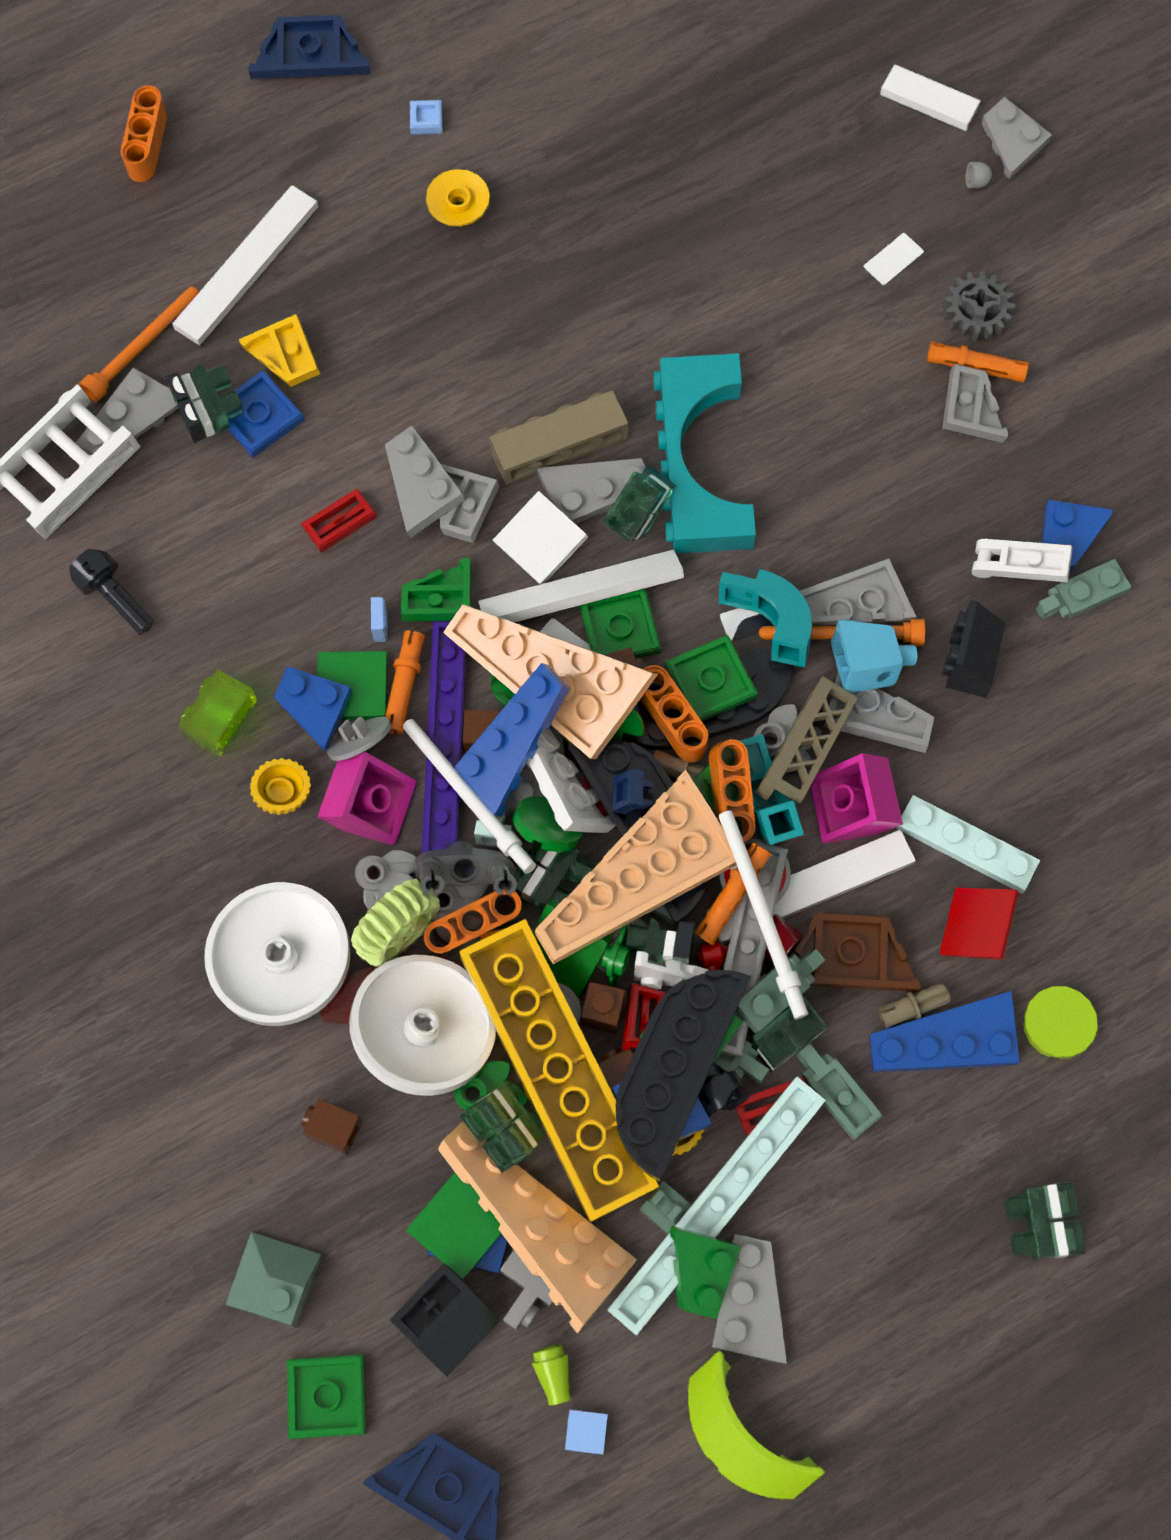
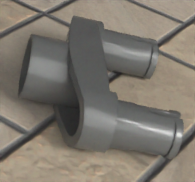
M457 841L447 849L423 852L414 862L415 876L421 882L422 891L427 895L431 894V889H433L434 895L441 893L445 884H493L495 891L503 895V889H505L508 895L512 894L517 888V880L514 877L515 866L510 856H505L501 851L474 848L469 842ZM461 859L471 860L465 866L455 865Z

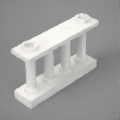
M78 384L72 390L66 391L59 398L58 403L0 458V490L5 487L31 511V515L26 521L45 540L141 447L134 436L123 425L117 431L112 432L86 408L91 403V400ZM75 417L103 441V445L93 455H88L62 431ZM52 440L80 465L69 478L64 479L38 455ZM28 463L55 488V492L45 502H40L14 478Z

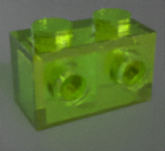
M217 669L212 677H207L201 684L199 696L194 704L187 706L183 711L179 725L185 738L220 757L257 702L255 693L251 687Z

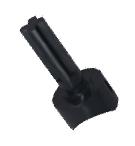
M94 549L85 550L69 566L71 580L84 595L98 590L139 635H142L145 631L147 632L154 623V620L112 577L117 571L118 563L108 552Z
M714 1063L698 1098L708 1117H710L718 1110H734L749 1098V1095L735 1070L720 1074L718 1067Z

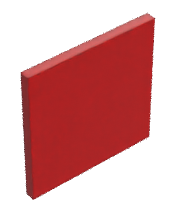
M955 887L939 954L951 957L1003 960L1019 891L1014 889Z

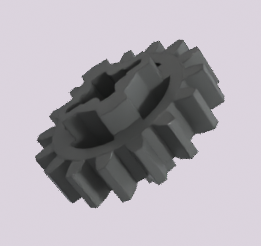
M980 271L978 278H974L971 272L966 274L965 281L959 277L955 278L954 285L948 286L942 308L946 309L943 316L944 320H952L950 329L960 328V337L962 338L967 333L972 334L973 341H977L979 335H983L988 341L991 339L993 332L1000 336L1004 326L1008 327L1010 325L1015 309V304L1011 303L1014 297L1013 292L1005 293L1008 285L1006 282L998 285L996 283V275H993L990 279H985L984 271Z

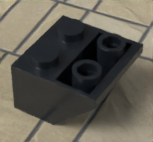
M970 600L966 612L959 611L956 624L954 623L949 641L951 648L949 655L947 654L942 675L948 676L945 688L986 698L992 686L1006 623L978 601Z
M443 1263L395 1313L390 1321L448 1377L498 1324L500 1319Z

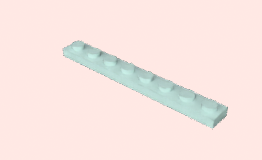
M795 1077L675 1226L716 1237L826 1100L800 1078ZM670 1233L607 1309L635 1335L641 1331L678 1285V1279L674 1275L673 1260L676 1259L674 1240L670 1238Z

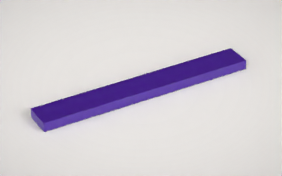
M433 621L427 736L452 766L455 767L462 759L467 652L443 633L451 621ZM427 757L422 853L447 849L451 844L457 842L459 838L460 796Z

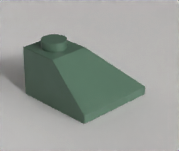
M251 1232L225 1305L298 1328L322 1254Z

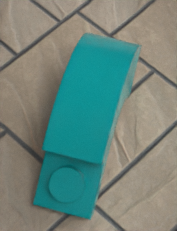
M759 569L756 579L723 572L719 581L718 604L754 611L765 616L776 629L772 640L771 660L805 668L810 651L812 617L809 606L799 590L784 578Z
M763 734L740 740L748 751L755 830L764 844L772 845L804 835L794 800H788L784 794L777 790L773 791L768 800L755 794L772 763ZM732 751L733 756H734V757H732V759H733V763H734V761H735V754H734V752Z

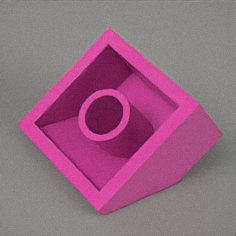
M362 752L354 757L337 761L317 817L342 831L389 845H395L417 781L369 753Z
M864 753L818 772L810 786L822 843L875 836L903 824L889 760L886 757Z

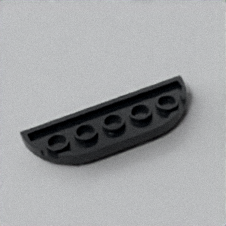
M772 647L739 656L758 692V697L703 721L708 731V739L748 727L767 717L777 708L790 684L793 665L772 661ZM652 682L648 689L657 691L663 686L660 683ZM639 700L633 709L639 713L643 720L644 734L642 736H634L623 732L622 738L644 749H673L643 703ZM675 709L667 710L664 713L669 718H678L682 715ZM688 737L683 740L686 745L700 741L696 737Z
M611 739L597 759H590L573 743L568 745V751L621 837L652 806L643 810L634 809L626 814L612 812L613 778L629 769L644 771L643 780L651 781L653 788L643 791V798L653 801V805L673 785V782L659 761L646 749L633 742L630 744ZM709 880L663 905L675 926L679 924V921L683 922L698 907L706 893Z
M710 970L687 980H681L670 988L656 1005L621 1081L616 1098V1124L620 1140L633 1162L644 1173L659 1182L662 1181L751 977L749 975L730 970Z

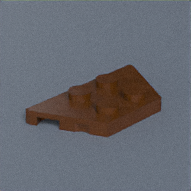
M816 913L794 952L800 960L809 951L812 952L817 949L825 959L818 968L811 972L815 981L810 986L904 992L920 991L921 984L918 978H915L907 962L908 957L902 945L898 943L895 937L896 932L888 917Z

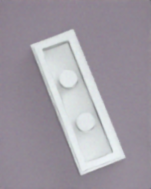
M895 64L880 92V95L964 131L967 130L981 101Z

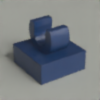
M629 769L613 778L612 812L626 814L634 809L643 810L653 805V801L643 798V791L653 788L651 781L643 780L644 771Z

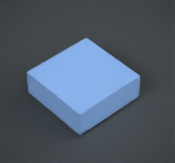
M441 100L410 101L411 134L443 133Z
M383 597L371 598V631L374 642H386L388 640V611Z
M569 1410L565 1450L603 1455L608 1414Z

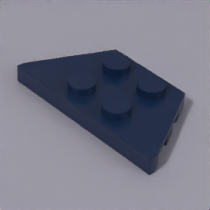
M340 15L277 17L271 28V34L265 38L260 47L261 53L255 64L251 63L248 67L250 79L370 74L369 61L361 54L356 40L352 34L348 33L347 26Z
M433 1433L418 1443V1445L393 1460V1462L366 1478L363 1483L368 1488L452 1540H496L501 1473L436 1433Z

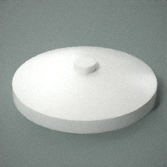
M275 882L256 886L243 892L228 903L219 913L207 937L204 957L208 980L215 994L233 1013L252 1023L267 1026H283L297 1023L313 1016L335 997L349 969L351 948L348 931L342 918L325 897L303 885Z
M408 955L395 958L380 965L361 984L350 1012L349 1027L351 1040L363 1065L384 1084L413 1095L432 1096L444 1094L468 1083L486 1063L496 1036V1029L468 972L451 961L430 955Z

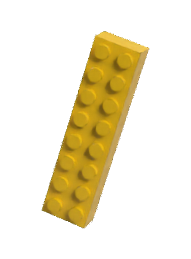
M526 919L459 951L461 960L589 1221L592 1222L657 1189L659 1186L656 1180L644 1173L624 1149L617 1130L615 1097Z

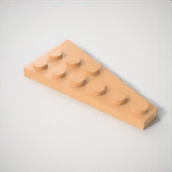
M466 605L461 606L443 632L514 694L517 693L541 663L549 665L570 688L551 725L590 759H597L658 675Z
M686 770L677 778V781L668 791L664 792L656 800L652 808L642 818L640 817L603 857V860L581 880V883L567 898H564L535 929V935L553 964L737 865L723 827Z
M462 1121L443 1139L438 1150L461 1181L471 1184L481 1197L478 1201L480 1206L486 1213L490 1211L501 1224L498 1228L529 1271L543 1279L551 1290L548 1296L556 1306L562 1304L572 1318L569 1322L578 1334L630 1271L637 1259L517 1164L501 1173L482 1147L487 1140L483 1138L479 1143L468 1126ZM494 1147L507 1166L513 1163L510 1158Z

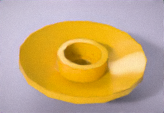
M454 169L443 172L433 179L427 189L426 203L429 212L437 221L448 226L461 227L474 223L484 215L489 207L490 193L486 183L479 175L468 170ZM456 202L463 203L461 205H454Z

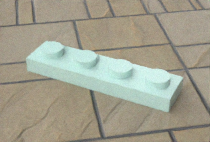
M912 795L901 816L903 824L896 827V829H901L905 834L1019 891L1021 894L1027 888L1040 862L1039 859Z

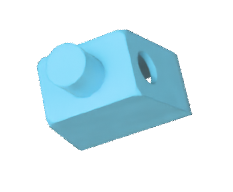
M838 620L831 639V646L842 688L850 693L892 686L896 683L903 666H914L916 664V646L898 645L894 628L890 625Z

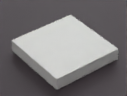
M538 491L493 541L539 584H544L585 542L588 536Z

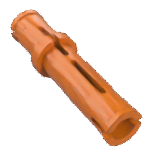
M934 341L930 343L926 360L929 363L942 364L949 367L957 364L985 371L987 375L1011 379L1021 383L1025 381L1029 364L1026 361L969 350L968 346L964 345L955 347Z
M410 630L404 631L400 655L394 661L393 667L396 669L385 714V717L391 723V729L388 732L390 734H394V730H396L397 735L404 733L402 727L406 720L415 677L421 671L419 660L426 637L417 631H413V636H411Z
M752 842L747 852L756 876H758L763 866L772 856V853ZM738 867L736 869L732 868L729 873L731 877L694 932L711 945L715 944L721 931L747 893Z

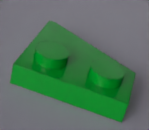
M470 558L459 560V566L442 572L440 568L429 573L423 579H415L402 585V622L451 621L462 605L470 606Z

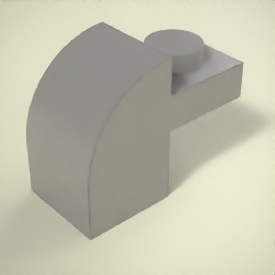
M513 1250L500 1271L524 1289L503 1319L504 1323L517 1331L521 1324L526 1328L531 1324L540 1310L535 1306L538 1300L550 1308L554 1302L548 1296L551 1290L540 1276L533 1275Z

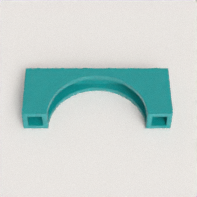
M739 353L660 358L659 371H653L654 391H660L661 400L655 402L656 420H663V430H658L659 451L665 450L666 460L660 461V473L676 485V487L670 488L663 499V510L670 511V521L665 522L666 542H672L676 554L754 549L756 531L753 504L725 501L704 490L688 472L680 448L687 428L698 415L718 403L740 399L742 380Z

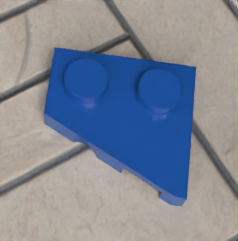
M1048 500L1045 505L1041 543L1072 545L1073 552L1070 571H1072L1085 551L1093 543L1098 533L1109 521L1112 509Z
M287 666L274 698L294 718L300 727L317 742L319 747L327 751L353 691L349 686Z

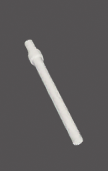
M413 719L407 720L402 728L495 837L497 847L505 856H511L525 874L532 872L536 864L521 847L522 841L513 831H508L496 816L491 813Z
M731 810L719 814V819L776 968L778 987L781 993H785L794 1019L805 1017L808 1015V1011L799 990L801 982L797 971H792L733 812Z

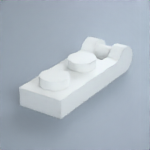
M979 539L975 549L978 557L977 561L973 562L972 575L978 578L997 576L1068 582L1073 552L1072 545ZM1000 555V561H991V557Z

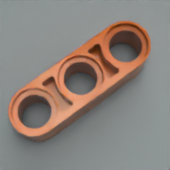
M150 85L138 88L133 95L121 147V157L129 178L136 182H145L153 177L167 121V111L161 93L156 87Z
M658 665L645 667L644 670L658 674L653 682L660 683L663 687L657 691L647 689L640 701L682 760L687 762L701 760L705 756L708 746V731L663 667ZM675 709L682 715L678 718H669L664 713L667 710ZM688 737H696L701 743L697 746H688L683 740Z
M730 739L717 743L709 752L714 815L721 824L719 814L731 810L734 817L742 824L741 836L743 841L746 842L752 838L755 832L749 757L747 748L742 742ZM725 747L732 749L735 754V761L731 766L725 764L721 757ZM729 782L735 784L739 791L738 798L734 802L729 800L725 794V788Z
M503 889V895L495 891L432 922L424 933L425 945L434 953H447L510 922L518 916L521 910L522 903L519 895L515 891L507 895L505 889ZM505 895L513 899L515 903L513 913L501 915L496 911L495 900L498 897ZM474 911L481 915L483 925L478 931H468L463 926L462 918L467 912ZM438 927L447 929L451 936L449 944L442 948L432 945L429 939L431 931Z

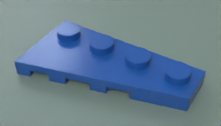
M541 663L454 767L494 816L502 817L507 808V805L504 804L511 790L516 791L522 780L520 773L528 758L533 759L539 747L537 741L544 729L550 727L570 689L547 664Z
M1012 991L870 1034L869 1044L872 1073L1018 1065L1020 1060Z

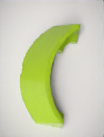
M719 1350L689 1378L688 1407L692 1429L698 1444L705 1456L710 1458L716 1465L718 1471L742 1489L769 1498L794 1499L822 1476L825 1471L820 1466H817L809 1456L801 1461L789 1460L784 1455L778 1457L764 1448L748 1433L735 1414L728 1398L730 1393L726 1387V1375L731 1366L723 1358L724 1355Z

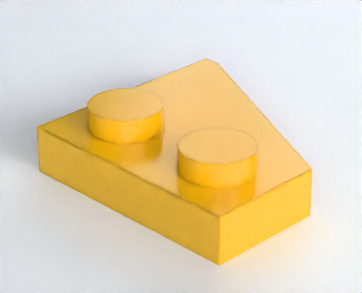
M296 314L239 339L240 344L247 352L290 387L321 374L301 321Z

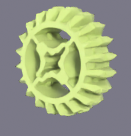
M418 879L404 881L401 885H396L392 891L386 892L383 898L376 901V904L367 910V914L359 920V925L354 928L351 942L352 946L357 950L356 953L364 961L366 960L375 967L397 958L399 954L405 952L412 944H415V941L420 936L424 935L423 932L437 916L440 900L434 895L432 889L430 895L425 894L421 889V882Z

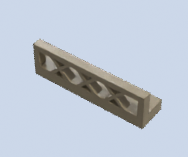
M822 676L808 696L755 794L768 800L773 791L777 790L800 804L858 697ZM827 695L834 696L846 705L842 710L831 711L826 700ZM825 720L830 734L817 736L812 723ZM811 745L816 760L803 762L798 748ZM798 771L802 782L800 789L782 780L784 773Z

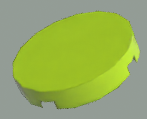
M1067 986L1049 987L1038 992L1027 1004L1025 1010L1024 1032L1030 1044L1045 1056L1070 1059L1084 1052L1094 1041L1098 1029L1097 1014L1091 1002L1077 990Z

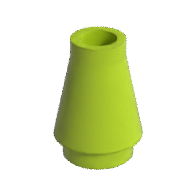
M562 1345L549 1346L533 1351L534 1361L531 1364L547 1396L548 1404L556 1405L571 1400L569 1393L568 1353H564Z

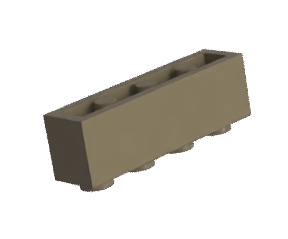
M613 390L604 394L595 393L583 402L575 405L567 404L558 408L556 412L543 417L534 416L522 425L498 430L493 436L489 437L491 454L505 485L537 474L536 468L558 466L628 439V421Z

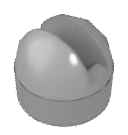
M969 162L965 176L967 187H985L992 176L990 167L982 162Z

